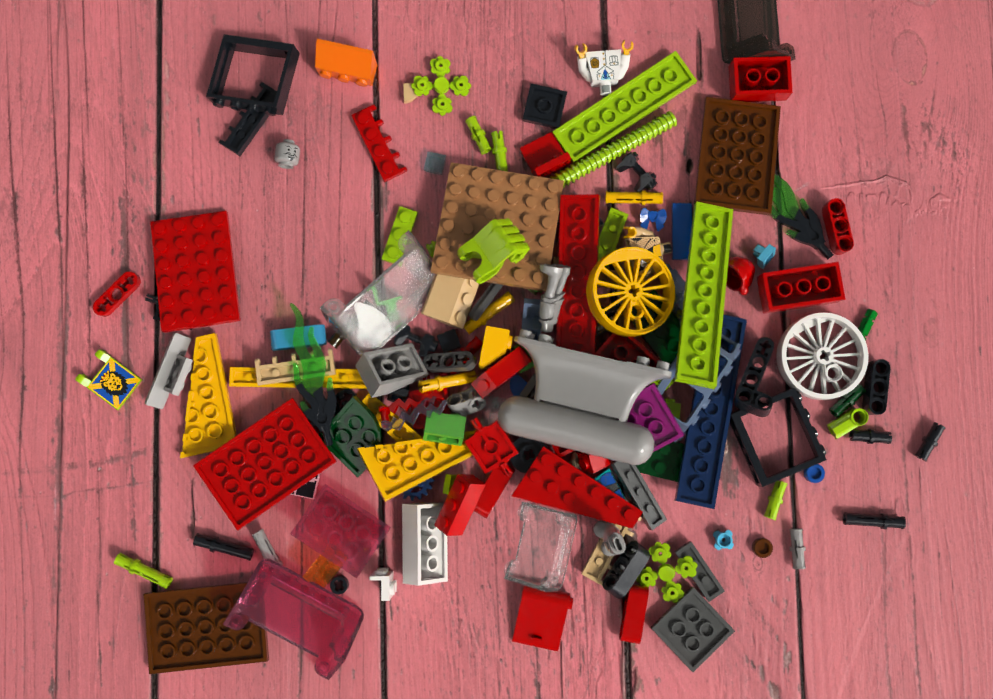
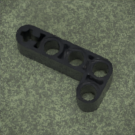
M767 337L760 338L757 341L734 400L735 406L738 409L758 417L768 416L773 406L771 396L757 391L774 349V342ZM766 348L764 355H762L761 350ZM759 363L762 367L758 368L755 367L753 364ZM746 380H753L755 384H749ZM746 396L749 400L742 401L739 397ZM759 403H764V404H766L768 407H767V408H761L758 404H759Z

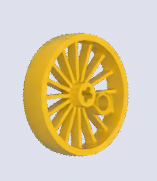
M639 247L620 248L602 257L591 270L586 287L587 302L594 318L606 330L620 336H641L660 327L669 317L675 302L674 280L666 264L654 253ZM629 260H635L633 275ZM643 260L647 265L638 277L640 261ZM618 262H624L626 275ZM612 264L620 278L604 266ZM650 267H652L656 274L641 283ZM600 272H603L619 285L598 280ZM656 277H659L661 285L642 288ZM597 285L616 289L619 292L598 295ZM662 288L663 297L649 294L643 291ZM620 296L619 299L604 309L601 308L599 298ZM646 298L661 301V309H659ZM623 300L614 317L610 320L605 311ZM644 304L658 314L655 320H653ZM632 307L637 310L636 316L631 313ZM622 311L625 317L623 327L615 323ZM643 315L649 323V326L644 329L640 319ZM630 321H635L637 330L629 329Z

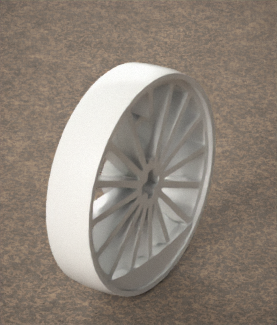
M813 313L799 318L784 331L777 347V365L786 384L790 388H795L802 396L815 400L835 399L852 391L863 379L868 366V348L859 329L846 318L833 313ZM829 321L822 343L821 323ZM836 323L842 329L827 346L833 325ZM813 326L816 327L817 343L809 329ZM805 331L812 345L803 339L799 333ZM847 331L852 340L831 350V347ZM792 337H795L809 350L789 344L788 342ZM855 342L857 353H833ZM787 347L811 356L787 357ZM822 353H824L825 357H823V359H820V356L822 355ZM857 356V367L833 358ZM811 359L789 370L787 360ZM812 363L796 381L791 373ZM839 365L855 370L852 379L843 373ZM815 367L809 388L806 389L800 384ZM830 368L835 371L833 379L828 376ZM819 370L822 394L812 392ZM841 378L847 382V385L840 389L837 383ZM826 382L832 383L836 390L834 393L827 394Z

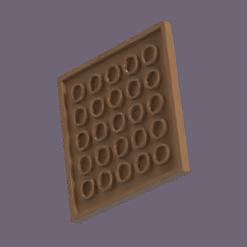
M451 162L431 273L474 280L473 272L481 265L482 259L472 258L468 261H463L457 255L458 249L472 239L490 221L509 218L513 225L519 229V233L524 236V242L529 245L530 250L516 264L510 262L507 258L499 272L486 282L546 292L548 275L540 271V264L551 265L560 210V195H562L564 181Z

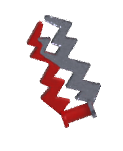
M432 391L430 396L424 393L419 402L408 397L404 403L398 398L388 407H379L381 428L386 431L392 428L400 431L405 421L414 425L421 413L428 418L431 417L432 412L441 415L447 401L444 400L443 396ZM435 398L443 400L438 408L432 405L435 402ZM427 401L432 403L427 408L424 407ZM410 406L414 407L411 415L402 411L398 420L393 417L392 421L389 422L390 411L395 415L398 407L405 411H408Z

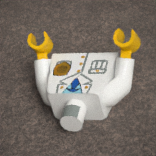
M625 40L622 41L621 46L624 50L622 53L621 49L587 52V46L584 43L583 50L579 52L578 45H575L574 50L579 55L577 57L579 73L587 82H590L591 87H600L601 96L611 94V86L617 85L618 81L623 79L629 68L631 55L629 51L633 49L632 41L629 48H625Z

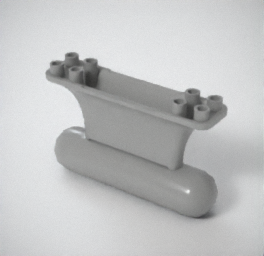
M520 329V334L515 336L514 342L523 346L532 358L536 376L535 393L533 399L523 396H511L501 404L498 410V421L501 428L511 435L630 465L645 463L654 451L653 435L648 428L627 422L636 398L646 386L657 380L671 379L670 363L657 361L656 368L650 367L649 358L637 356L636 363L618 361L558 347L553 344L554 339L545 334H539L537 341L534 340L535 334L531 331Z

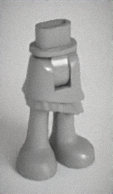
M540 264V271L548 275L547 289L540 299L539 316L541 319H539V322L542 323L540 330L542 332H552L553 325L558 321L557 318L561 305L565 299L563 296L566 292L562 290L570 274L571 267Z
M602 520L598 521L594 525L593 531L597 537L603 538L604 542L601 545L603 554L614 556L624 553L626 543L620 530L613 523Z

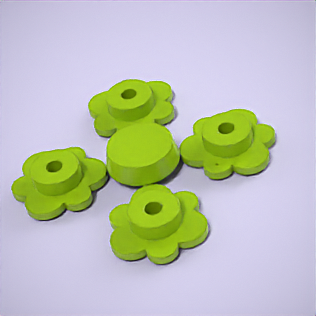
M438 56L437 59L430 61L431 72L438 77L432 84V82L428 81L427 76H415L411 88L414 89L416 96H427L429 91L434 88L440 95L433 99L432 111L444 116L446 113L452 112L453 109L451 105L452 100L446 98L444 93L448 92L450 88L456 96H467L471 84L466 76H461L460 78L455 76L449 84V81L444 76L450 73L449 67L451 63L448 59Z
M656 542L655 546L649 548V552L652 555L653 561H658L662 564L658 568V573L652 571L650 566L643 568L636 581L641 586H655V580L659 576L661 580L667 581L666 586L662 587L663 599L667 602L672 600L673 603H677L678 599L684 597V591L681 589L680 583L675 584L672 581L675 577V571L681 574L683 578L688 576L694 577L697 573L696 568L698 565L691 556L687 555L677 560L678 564L674 569L672 565L665 564L667 558H670L672 555L669 551L670 545L668 543L661 544V542Z

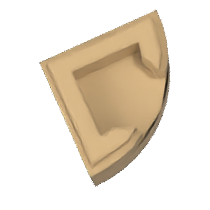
M403 83L404 103H410L418 97L415 95L414 89L411 88L412 83Z

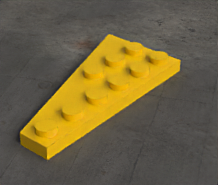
M216 333L199 336L195 340L194 365L190 378L191 387L188 393L185 416L186 425L182 439L183 448L180 459L213 452L237 436Z
M475 431L464 432L461 446L424 441L421 438L396 442L394 444H381L367 448L361 447L357 448V451L384 502L472 457L473 454L464 440L472 436Z

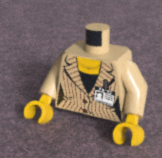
M625 226L623 228L628 230V234L623 236L626 247L646 249L657 255L662 261V255L672 253L671 243H660V238L655 236L652 231L643 227ZM629 260L631 272L633 273L635 260ZM643 260L640 261L638 277L647 265ZM650 267L641 283L655 272L652 267Z

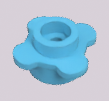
M730 530L725 532L715 531L713 533L715 549L733 548V533Z

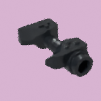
M636 152L628 153L622 159V162L617 165V170L623 172L632 167L640 177L634 190L636 192H641L644 188L649 191L658 184L655 173H646L637 163L639 158Z
M402 324L399 326L394 339L396 346L402 345L409 339L420 344V357H426L429 351H436L439 342L435 340L434 336L425 334L421 337L410 332L411 328L409 325Z

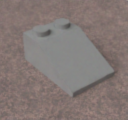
M413 343L364 352L355 365L371 398L389 394L429 375Z

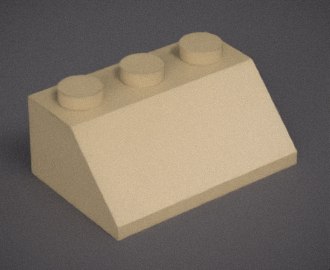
M435 274L421 314L450 327L463 329L479 283L470 279Z

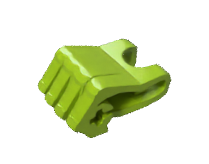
M509 218L490 221L472 239L458 249L457 255L463 261H468L472 258L482 259L481 265L473 272V279L476 283L482 284L494 277L502 268L507 258L510 262L516 264L530 250L529 245L524 242V236L519 233V229L513 225Z

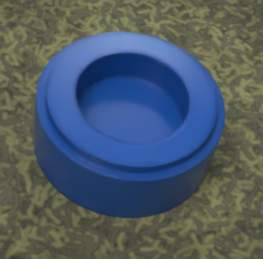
M816 464L804 469L805 479L811 483L821 482L825 477L824 468Z

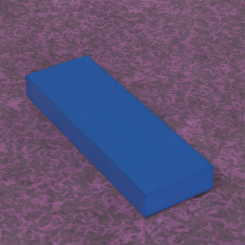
M672 203V260H688L692 228V203Z

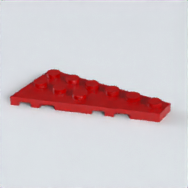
M544 446L511 495L512 497L632 529L643 511Z

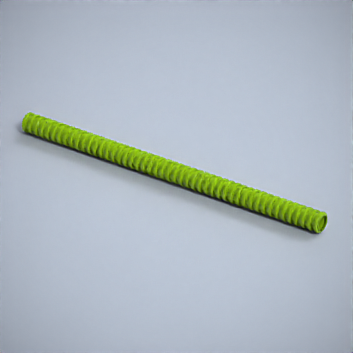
M668 111L666 114H662L661 117H657L656 120H651V123H646V126L642 125L641 129L637 128L636 131H631V134H626V137L622 136L621 140L617 139L616 142H611V145L605 146L606 148L602 147L600 151H595V154L591 153L590 157L586 156L585 159H580V162H575V165L571 164L570 168L566 167L564 171L560 170L559 174L555 173V176L551 175L549 178L563 180V188H565V185H570V182L574 183L575 179L579 180L581 176L585 177V174H590V171L594 172L595 168L599 169L601 165L605 166L606 162L610 163L616 157H621V154L625 155L626 151L630 152L636 146H641V143L645 144L646 140L650 141L657 135H661L662 132L665 133L667 129L670 130L672 126H677L676 117L672 112ZM436 241L426 244V249L432 258Z

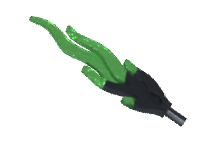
M775 174L774 184L777 188L774 187L773 203L776 205L778 212L772 205L770 215L778 223L795 230H788L786 232L789 237L799 243L811 246L815 250L818 248L828 260L834 254L824 244L826 241L824 240L822 226L817 214L808 206L805 199L802 198L799 203L807 217L805 218L799 209L792 188L786 181Z
M291 303L290 306L296 317L293 346L303 368V380H301L297 363L293 364L294 381L298 391L309 402L311 408L304 401H301L300 405L305 415L319 428L320 432L322 431L325 445L330 446L333 445L330 429L337 406L332 377L328 378V397L326 400L323 394L326 372L325 356L314 337V327L312 326L309 327L308 338L313 349V357L308 352L304 341V318L301 311Z

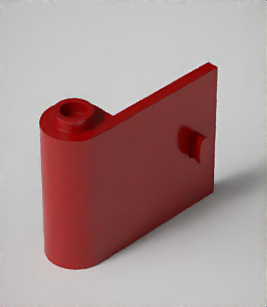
M524 583L512 642L558 651L568 609L571 610L573 605V598L570 597V593Z

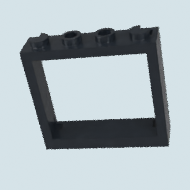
M224 34L206 97L218 108L225 106L237 111L244 109L251 113L264 112L270 116H275L276 114L283 115L300 53L294 44ZM234 51L286 58L274 103L222 95Z
M795 388L771 396L773 403L789 397L815 457L769 477L765 475L741 420V416L749 413L742 410L731 413L730 425L756 485L759 487H764L827 460L825 448L822 444H819L817 439V430L809 421L810 414L801 403L802 396ZM764 403L758 404L761 408L767 406Z

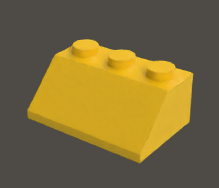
M486 326L479 361L480 370H485L504 357L506 351L511 350L513 336L509 335L510 330Z

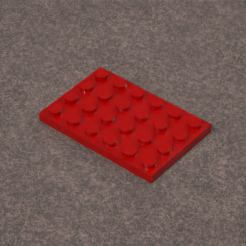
M220 211L150 221L161 331L165 333L241 321L228 212Z
M291 398L194 464L193 467L238 531L332 466L337 460L294 398Z

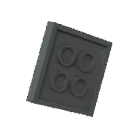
M693 586L684 594V597L679 599L651 626V629L692 672L735 632Z

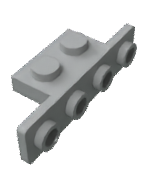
M175 332L172 334L145 400L146 405L163 409L169 393L179 396L184 388L186 376L192 368L193 360L185 357L191 338Z

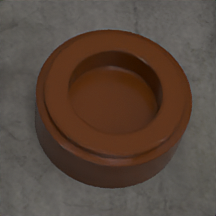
M757 538L752 544V551L760 558H767L773 552V545L768 539Z

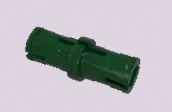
M858 384L852 391L841 396L840 400L829 408V411L838 418L846 409L852 408L855 405L854 402L865 394L866 390Z

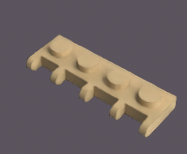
M328 348L329 356L316 357V352L313 350L311 351V358L297 360L296 353H292V361L278 363L277 356H272L273 364L261 365L260 359L257 358L255 359L257 385L336 375L333 349Z
M614 524L620 530L623 538L625 534L633 536L634 533L628 531V527ZM599 538L581 572L582 575L603 586V580L601 579L606 569L610 570L612 568L609 564L613 556L604 555L601 551V545L604 542L603 538Z

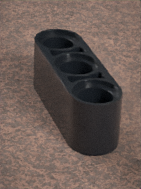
M884 359L869 362L865 372L864 389L866 393L863 394L862 409L868 415H881L887 408L891 368L889 362ZM876 364L881 367L880 373L876 371ZM875 383L879 386L878 392L874 390L873 386ZM873 402L877 405L876 411L872 409L871 405Z
M637 541L629 542L624 553L619 555L604 578L603 588L618 599L623 598L649 561L650 552Z

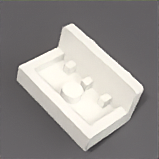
M377 568L369 576V580H381V601H390L395 592H397V580H394V571H389V568Z

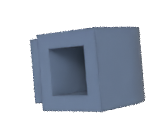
M524 298L521 329L531 331L535 334L534 340L538 341L539 334H541V322H539V319H541L539 316L540 299Z

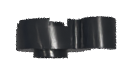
M520 437L513 443L519 453L510 458L517 470L526 473L542 447L547 448V446L543 442ZM532 449L534 457L526 460V455H523L524 451Z

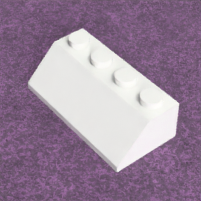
M444 503L402 504L403 584L419 586L448 581L447 536L434 526Z

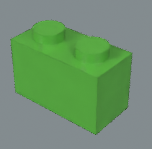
M437 410L427 411L423 440L461 446L464 438L466 417L456 413L444 414Z

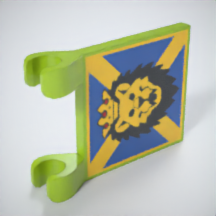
M99 349L95 356L104 361L105 365L93 380L85 374H78L75 380L116 410H119L141 383L142 379L111 357L106 351Z

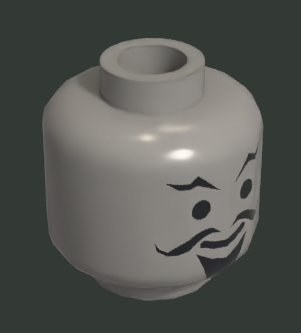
M284 139L283 142L278 143L274 155V160L278 163V166L284 169H293L294 166L298 165L300 158L299 146L289 139Z

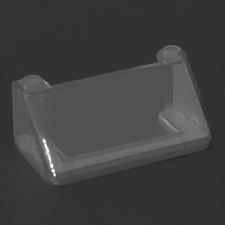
M409 230L401 236L398 242L399 249L404 255L347 305L339 299L333 298L320 307L326 322L360 357L364 352L379 350L423 309L435 274L431 273L432 260Z

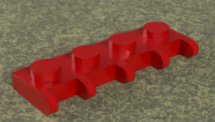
M371 105L351 116L385 183L408 170L406 167L398 168L395 159L399 158L400 154L399 152L391 154L386 143L390 142L392 138L391 136L383 138L378 127L382 126L384 122L382 119L375 122L371 112L377 108L375 105Z

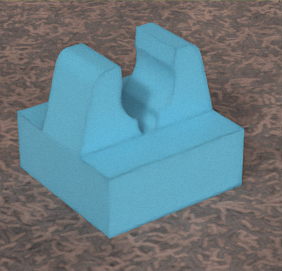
M758 244L753 249V255L757 258V266L764 269L775 256L776 248L770 244L766 248Z

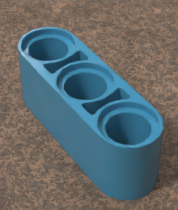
M310 325L270 331L272 351L327 344L325 325Z

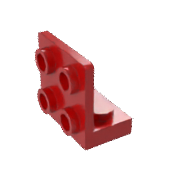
M552 132L520 148V152L533 176L545 178L570 165L571 162L569 153L563 152Z

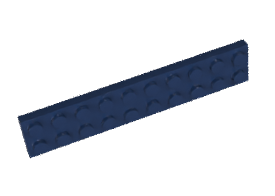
M723 314L722 334L732 341L741 344L739 349L742 352L747 320ZM721 338L720 347L729 353L733 345ZM741 352L731 364L733 368L727 376L724 375L719 381L722 384L716 393L712 392L709 396L711 401L705 409L701 408L697 414L700 417L695 425H690L687 429L674 501L715 509ZM721 355L719 356L718 372L726 362V358ZM694 389L690 414L703 396L696 389Z

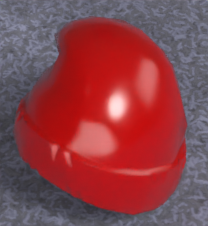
M740 256L729 258L726 286L730 290L738 291L742 296L748 294V288L752 284L755 274V267L752 261Z

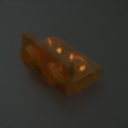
M327 546L303 575V578L307 582H315L321 588H325L346 563L348 557L336 546Z

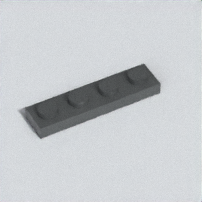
M618 461L610 463L635 507L643 511L641 517L647 528L654 530L667 519L636 465Z

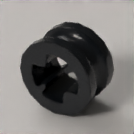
M337 576L330 583L331 591L338 595L343 594L349 587V581L344 576ZM336 580H337L338 582H339L340 580H342V581L344 582V583L342 584L343 587H344L343 590H342V588H340L339 590L336 589V586H337V584L335 583Z

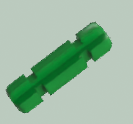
M867 309L864 315L866 317L862 319L858 327L863 337L868 336L874 323L872 321L878 315L875 310Z

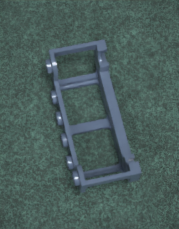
M723 334L721 338L733 345L729 353L720 347V355L726 358V362L718 372L717 387L710 389L688 384L702 393L703 396L685 423L675 417L684 435L690 425H695L700 417L697 414L701 408L705 409L711 401L709 396L712 392L716 393L722 384L719 381L724 375L727 376L733 368L731 366L733 360L741 352L739 349L741 344L732 341ZM677 356L669 368V371L672 372L671 379H662L656 386L661 395L675 377Z

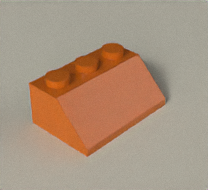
M318 38L316 40L315 68L321 77L326 79L331 77L337 78L344 83L351 81L362 87L367 85L373 86L377 62L372 50Z

